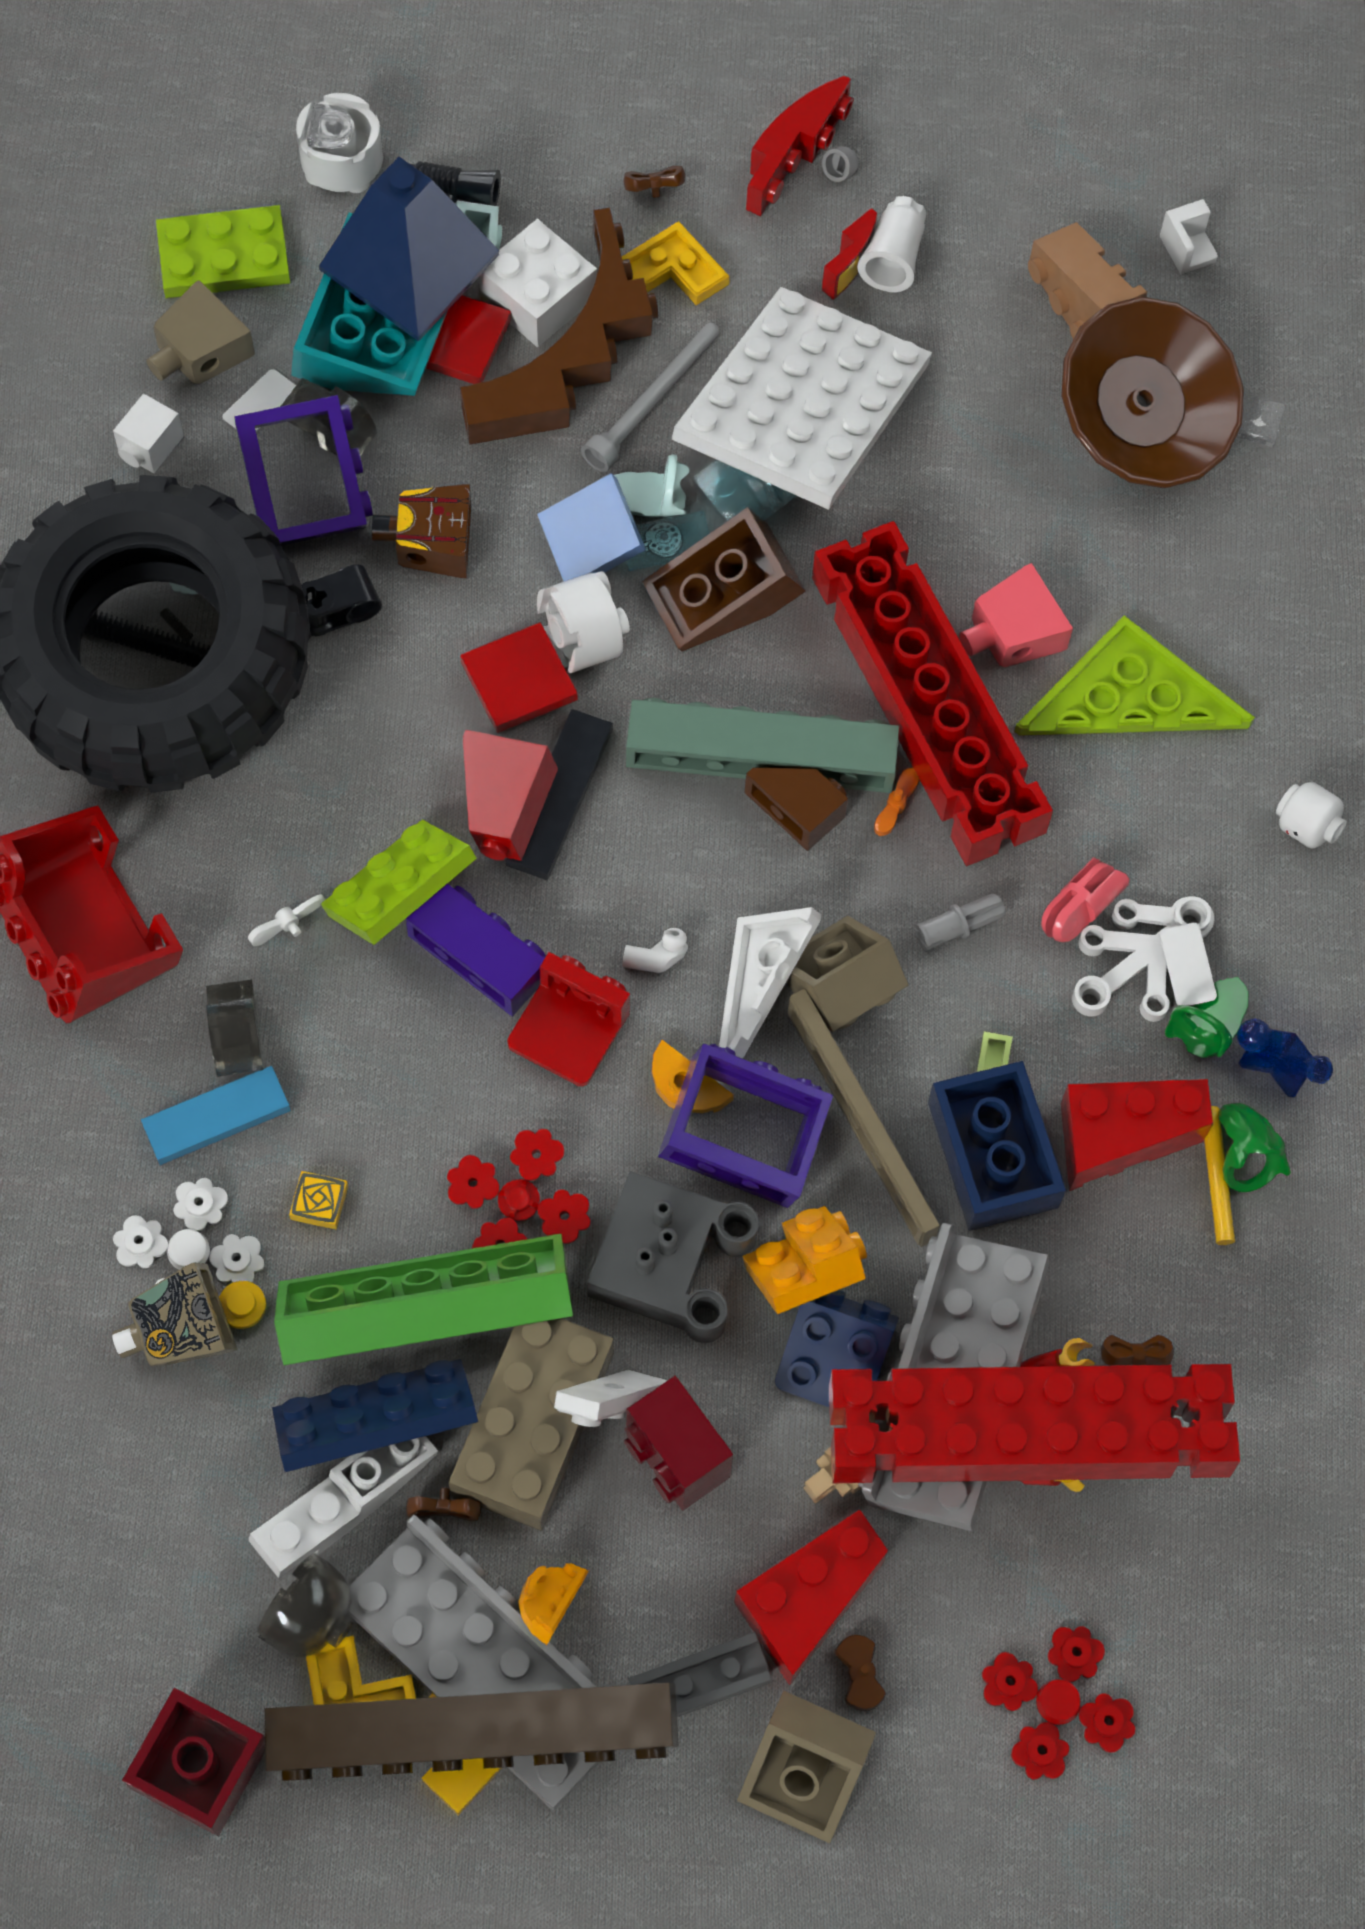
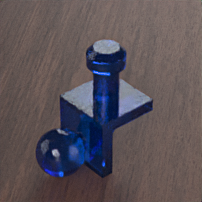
M1256 1018L1248 1019L1240 1025L1237 1031V1040L1239 1045L1245 1050V1053L1238 1064L1242 1069L1270 1073L1287 1097L1294 1098L1307 1077L1312 1083L1325 1084L1331 1078L1333 1073L1331 1060L1326 1056H1312L1296 1033L1270 1029L1266 1022Z

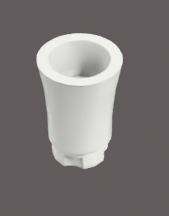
M898 196L893 202L888 203L868 247L858 261V272L867 284L887 292H901L912 285L917 253L925 229L926 210L923 205L916 203L913 198Z

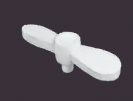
M319 894L305 901L294 910L290 907L280 909L275 914L274 920L253 929L248 936V940L253 946H260L282 930L285 932L290 931L294 937L300 935L301 930L297 926L299 919L315 911L326 899L322 894Z

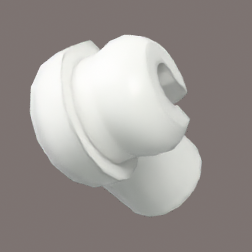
M669 928L664 931L662 940L651 949L626 945L622 967L663 973L684 958L688 950V945L686 944L687 936L678 928Z

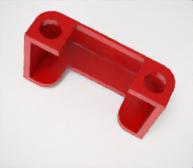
M98 805L0 836V913L5 920L7 935L13 944L20 946L26 957V966L30 976L35 981L39 980L45 990L51 1013L56 1018L61 1017L65 1023H72L175 968L183 952L181 944L162 913L153 916L148 930L111 867L119 839ZM98 830L102 836L103 843L101 842V839L99 837Z

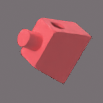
M1030 563L994 586L975 601L972 621L975 626L960 632L959 638L968 656H973L989 648L1000 666L1009 667L1067 650L1073 627L1033 564Z

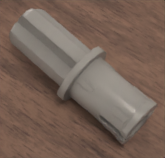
M989 894L961 907L953 904L950 906V911L915 924L916 936L925 951L931 950V948L959 936L965 939L970 936V931L1003 918L1006 914L1005 907L1000 896L996 894Z

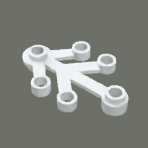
M1195 896L1181 898L1172 907L1143 905L1131 899H1122L1114 907L1112 921L1115 926L1122 930H1130L1138 922L1166 926L1165 928L1187 924L1184 922L1183 917L1190 915L1198 921L1202 938H1204L1213 927L1214 913L1205 900ZM1123 909L1130 910L1134 918L1124 919L1120 916L1119 911ZM1097 925L1085 927L1081 932L1078 942L1079 948L1084 954L1097 956L1104 950L1133 953L1101 978L1086 976L1080 979L1072 995V1003L1075 1009L1085 1016L1100 1015L1106 1010L1111 994L1147 966V989L1140 1004V1013L1146 1020L1151 1022L1162 1020L1167 1014L1170 1002L1165 995L1167 964L1159 935L1160 932L1156 935L1107 931ZM1090 935L1096 936L1101 941V944L1092 946L1087 943L1085 938ZM1087 994L1093 995L1098 1000V1003L1096 1005H1088L1083 1001L1082 997ZM1147 1002H1159L1162 1010L1158 1012L1150 1010Z

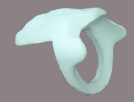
M672 454L668 456L664 474L655 472H623L614 475L618 479L631 514L659 518H671L676 515L686 514L684 510L686 495L681 488L680 482L689 473V467L679 463L677 455Z

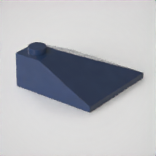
M398 157L371 185L319 265V270L414 339L420 341L499 256V250L432 179L401 157Z

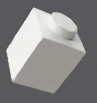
M144 393L113 430L119 456L127 464L136 468L142 466L152 473L157 471L184 437L179 413Z

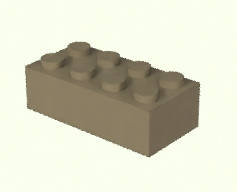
M562 1318L514 1326L477 1413L478 1422L473 1423L448 1482L451 1496L458 1499L476 1500L480 1502L483 1509L542 1531L584 1426L571 1421L572 1415L557 1411L554 1408L556 1392L605 1377L614 1355V1338Z

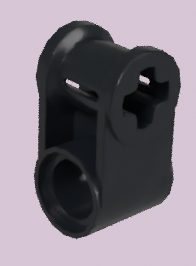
M362 565L346 566L333 574L313 581H307L301 585L308 608L311 636H322L347 625L367 621L377 615L382 609L380 598L365 567ZM311 592L312 599L308 600V593ZM319 617H322L321 625H319Z

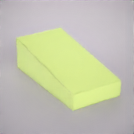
M984 1031L977 1072L1007 1065L1013 1037Z

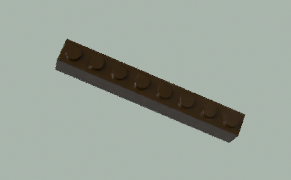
M674 1683L264 1708L266 1771H282V1781L313 1779L312 1769L332 1768V1778L363 1776L362 1766L382 1765V1775L413 1773V1763L432 1762L433 1772L463 1770V1760L483 1759V1769L514 1767L513 1757L533 1756L534 1766L565 1764V1753L584 1752L585 1763L615 1761V1750L635 1749V1759L666 1758V1747H679L676 1689Z

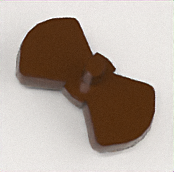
M674 165L660 172L648 174L629 171L624 174L623 183L626 190L633 192L651 188L652 197L658 198L660 197V187H677L684 184L685 172L682 166Z
M1109 1335L1101 1346V1358L1108 1366L1131 1364L1170 1365L1174 1356L1172 1342L1162 1335H1156L1144 1343H1129L1114 1335Z
M440 1488V1499L422 1496L408 1498L406 1511L409 1518L414 1514L419 1519L437 1515L453 1516L467 1521H478L481 1514L480 1502L467 1498L449 1500L450 1488Z
M851 1635L842 1640L835 1648L836 1657L849 1668L851 1685L846 1693L845 1702L853 1709L870 1711L878 1707L886 1696L885 1690L875 1678L876 1668L872 1660L876 1647L875 1643L865 1636Z

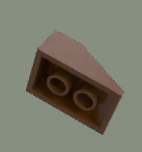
M748 507L642 581L675 644L681 651L769 617L806 592L769 525Z

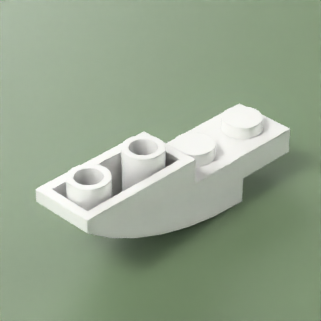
M426 1436L351 1455L332 1468L327 1479L250 1533L249 1542L276 1576L281 1578L313 1553L317 1557L356 1527L424 1468L437 1455L438 1450Z

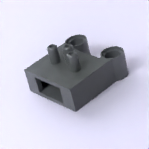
M630 1171L587 1283L588 1297L685 1330L688 1336L696 1342H714L721 1337L725 1330L728 1310L726 1300L719 1292L713 1289H699L691 1295L690 1292L710 1237L715 1238L718 1248L728 1256L739 1257L752 1251L756 1244L759 1225L757 1213L746 1203L733 1202L725 1204ZM740 1222L749 1229V1232L742 1237H733L724 1228L729 1223ZM700 1308H710L718 1315V1319L711 1324H701L694 1319L693 1313Z

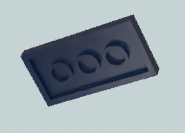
M461 1359L435 1361L419 1370L407 1373H388L376 1381L357 1386L350 1384L336 1387L330 1393L310 1398L295 1397L289 1399L283 1405L272 1407L279 1451L285 1472L478 1422L474 1401Z

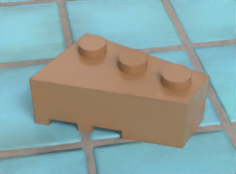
M1077 222L1033 241L1030 260L1028 261V270L1033 281L1041 284L1049 295L1052 309L1057 315L1063 316L1070 327L1073 339L1079 327L1106 305L1147 296V291L1141 285L1132 288L1122 278L1126 276V270L1120 264L1111 267L1101 257L1105 255V250Z

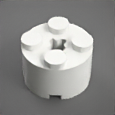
M347 93L323 96L324 101L312 106V102L309 103L299 114L296 124L300 160L306 180L312 185L330 191L364 192L380 171L383 162L380 124L377 115L375 116L370 110L369 104L362 98Z
M603 571L588 573L539 590L537 595L538 614L546 612L548 625L543 628L564 668L568 667L567 673H573L617 658L623 653L622 635L629 633V622L624 610L621 607H615L611 597V586Z

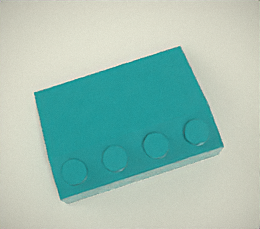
M348 212L342 229L344 228V226L346 225V223L348 222L353 213ZM323 274L293 348L291 376L332 390L415 396L447 312L420 341H417L326 274Z

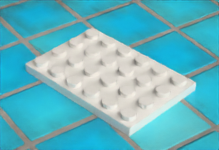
M780 287L674 426L672 440L829 510L927 368L932 352L920 348L912 342L904 341L881 331L873 325L865 324L849 317L834 308H829L808 299L798 292Z

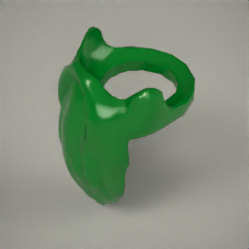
M1239 977L1216 981L1214 986L1217 997L1214 1001L1195 1004L1192 1007L1187 1005L1175 1007L1165 1029V1036L1182 1039L1187 1051L1199 1058L1206 1059L1213 1056L1220 1058L1232 1045L1233 1039L1238 1034L1248 1010L1249 995L1247 986Z
M1230 1103L1221 1107L1219 1110V1120L1224 1126L1226 1133L1233 1140L1222 1169L1224 1180L1231 1189L1238 1192H1251L1271 1182L1279 1173L1286 1176L1291 1174L1285 1153L1284 1140L1275 1132L1268 1119L1246 1104ZM1249 1154H1265V1166L1257 1176L1249 1180H1237L1234 1178V1168L1240 1169L1243 1167Z

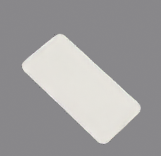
M271 369L238 399L222 417L236 429L234 416L281 407L298 391V387L278 371Z
M1189 923L1162 929L1159 935L1177 1005L1190 1006L1214 1001L1217 993L1200 926L1197 923Z

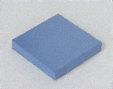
M612 473L537 514L563 581L588 573L600 571L605 573L646 550L618 479Z

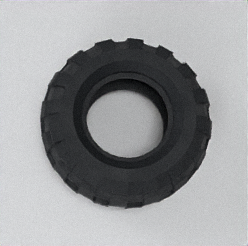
M140 475L139 482L116 485L113 479H109L84 487L85 495L64 506L60 501H57L37 516L32 522L34 527L32 533L25 541L18 539L14 542L0 565V700L16 729L26 736L37 753L60 770H73L87 778L89 784L117 791H124L125 787L129 788L130 785L145 786L149 788L151 793L184 789V781L205 774H210L211 778L215 779L241 765L240 757L252 746H264L285 722L283 715L290 700L300 695L308 669L307 647L311 633L308 608L295 565L289 561L283 551L279 538L259 516L252 513L247 515L237 507L234 498L203 484L200 486L195 484L190 489L180 486L177 478ZM170 582L185 586L207 599L220 615L218 631L207 655L197 667L182 678L157 688L126 689L98 679L81 665L80 647L85 627L92 614L113 594L139 583Z

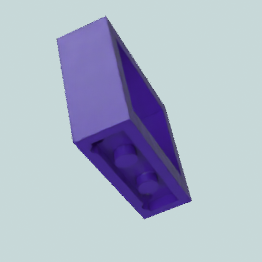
M338 395L234 416L256 515L279 538L281 546L366 528V517L373 516L368 490L359 491L356 474L363 473L362 462L358 447L351 449L349 447L346 432L354 430L348 404L340 406ZM327 413L350 514L278 529L255 428Z
M703 1043L692 1056L658 1157L783 1207H790L801 1196L833 1095L822 1091L821 1086L812 1084L809 1079H792L780 1074L779 1070L772 1064L763 1061L750 1062L735 1056V1051L727 1046L722 1048L716 1044L707 1045ZM704 1075L804 1115L785 1171L685 1132Z

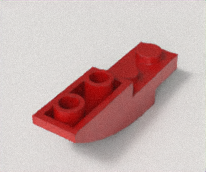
M841 76L808 92L784 110L762 133L752 147L750 174L754 176L747 187V211L761 217L769 202L775 204L783 189V180L787 173L793 174L798 168L801 159L813 163L821 149L826 151L829 148L835 134V125L839 119L842 121L846 120L853 105L854 98L849 96L851 78Z

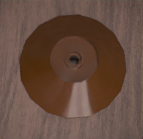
M1143 296L1108 304L1079 327L1064 357L1061 397L1072 432L1097 464L1129 483L1165 489L1201 479L1227 457L1242 426L1243 383L1233 352L1213 326L1181 304ZM1137 395L1144 398L1146 407L1138 403Z

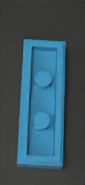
M269 1066L143 1118L141 1122L158 1163L162 1165L291 1110L272 1066Z

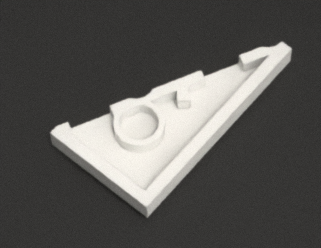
M802 908L737 918L719 1047L726 1048L727 1046L735 1051V1056L743 1059L821 921V914L814 908Z

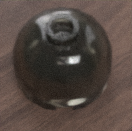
M313 1553L294 1570L292 1575L297 1579L292 1582L287 1590H284L282 1587L280 1588L266 1610L257 1631L260 1633L258 1637L274 1649L292 1657L305 1658L316 1655L328 1643L335 1648L338 1647L353 1625V1622L346 1618L352 1605L351 1589L346 1579L332 1564L316 1553Z

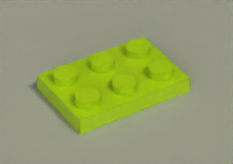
M280 205L156 219L165 298L181 297L198 280L212 293L291 284Z
M422 819L417 824L408 827L401 837L385 851L373 856L368 861L367 866L349 881L338 885L334 889L333 894L323 901L321 905L331 919L375 945L477 858L468 844Z

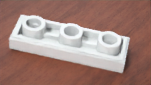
M626 1370L557 1391L554 1408L557 1411L572 1415L571 1421L575 1424L597 1427L601 1425L603 1419L624 1418L627 1408L667 1380Z

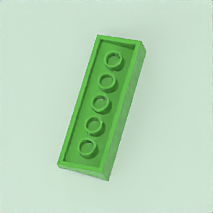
M562 1234L279 1281L274 1323L283 1365L572 1317L573 1311Z

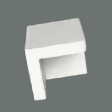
M1204 199L1166 211L1160 238L1180 275L1214 264L1218 257L1205 233L1210 210Z

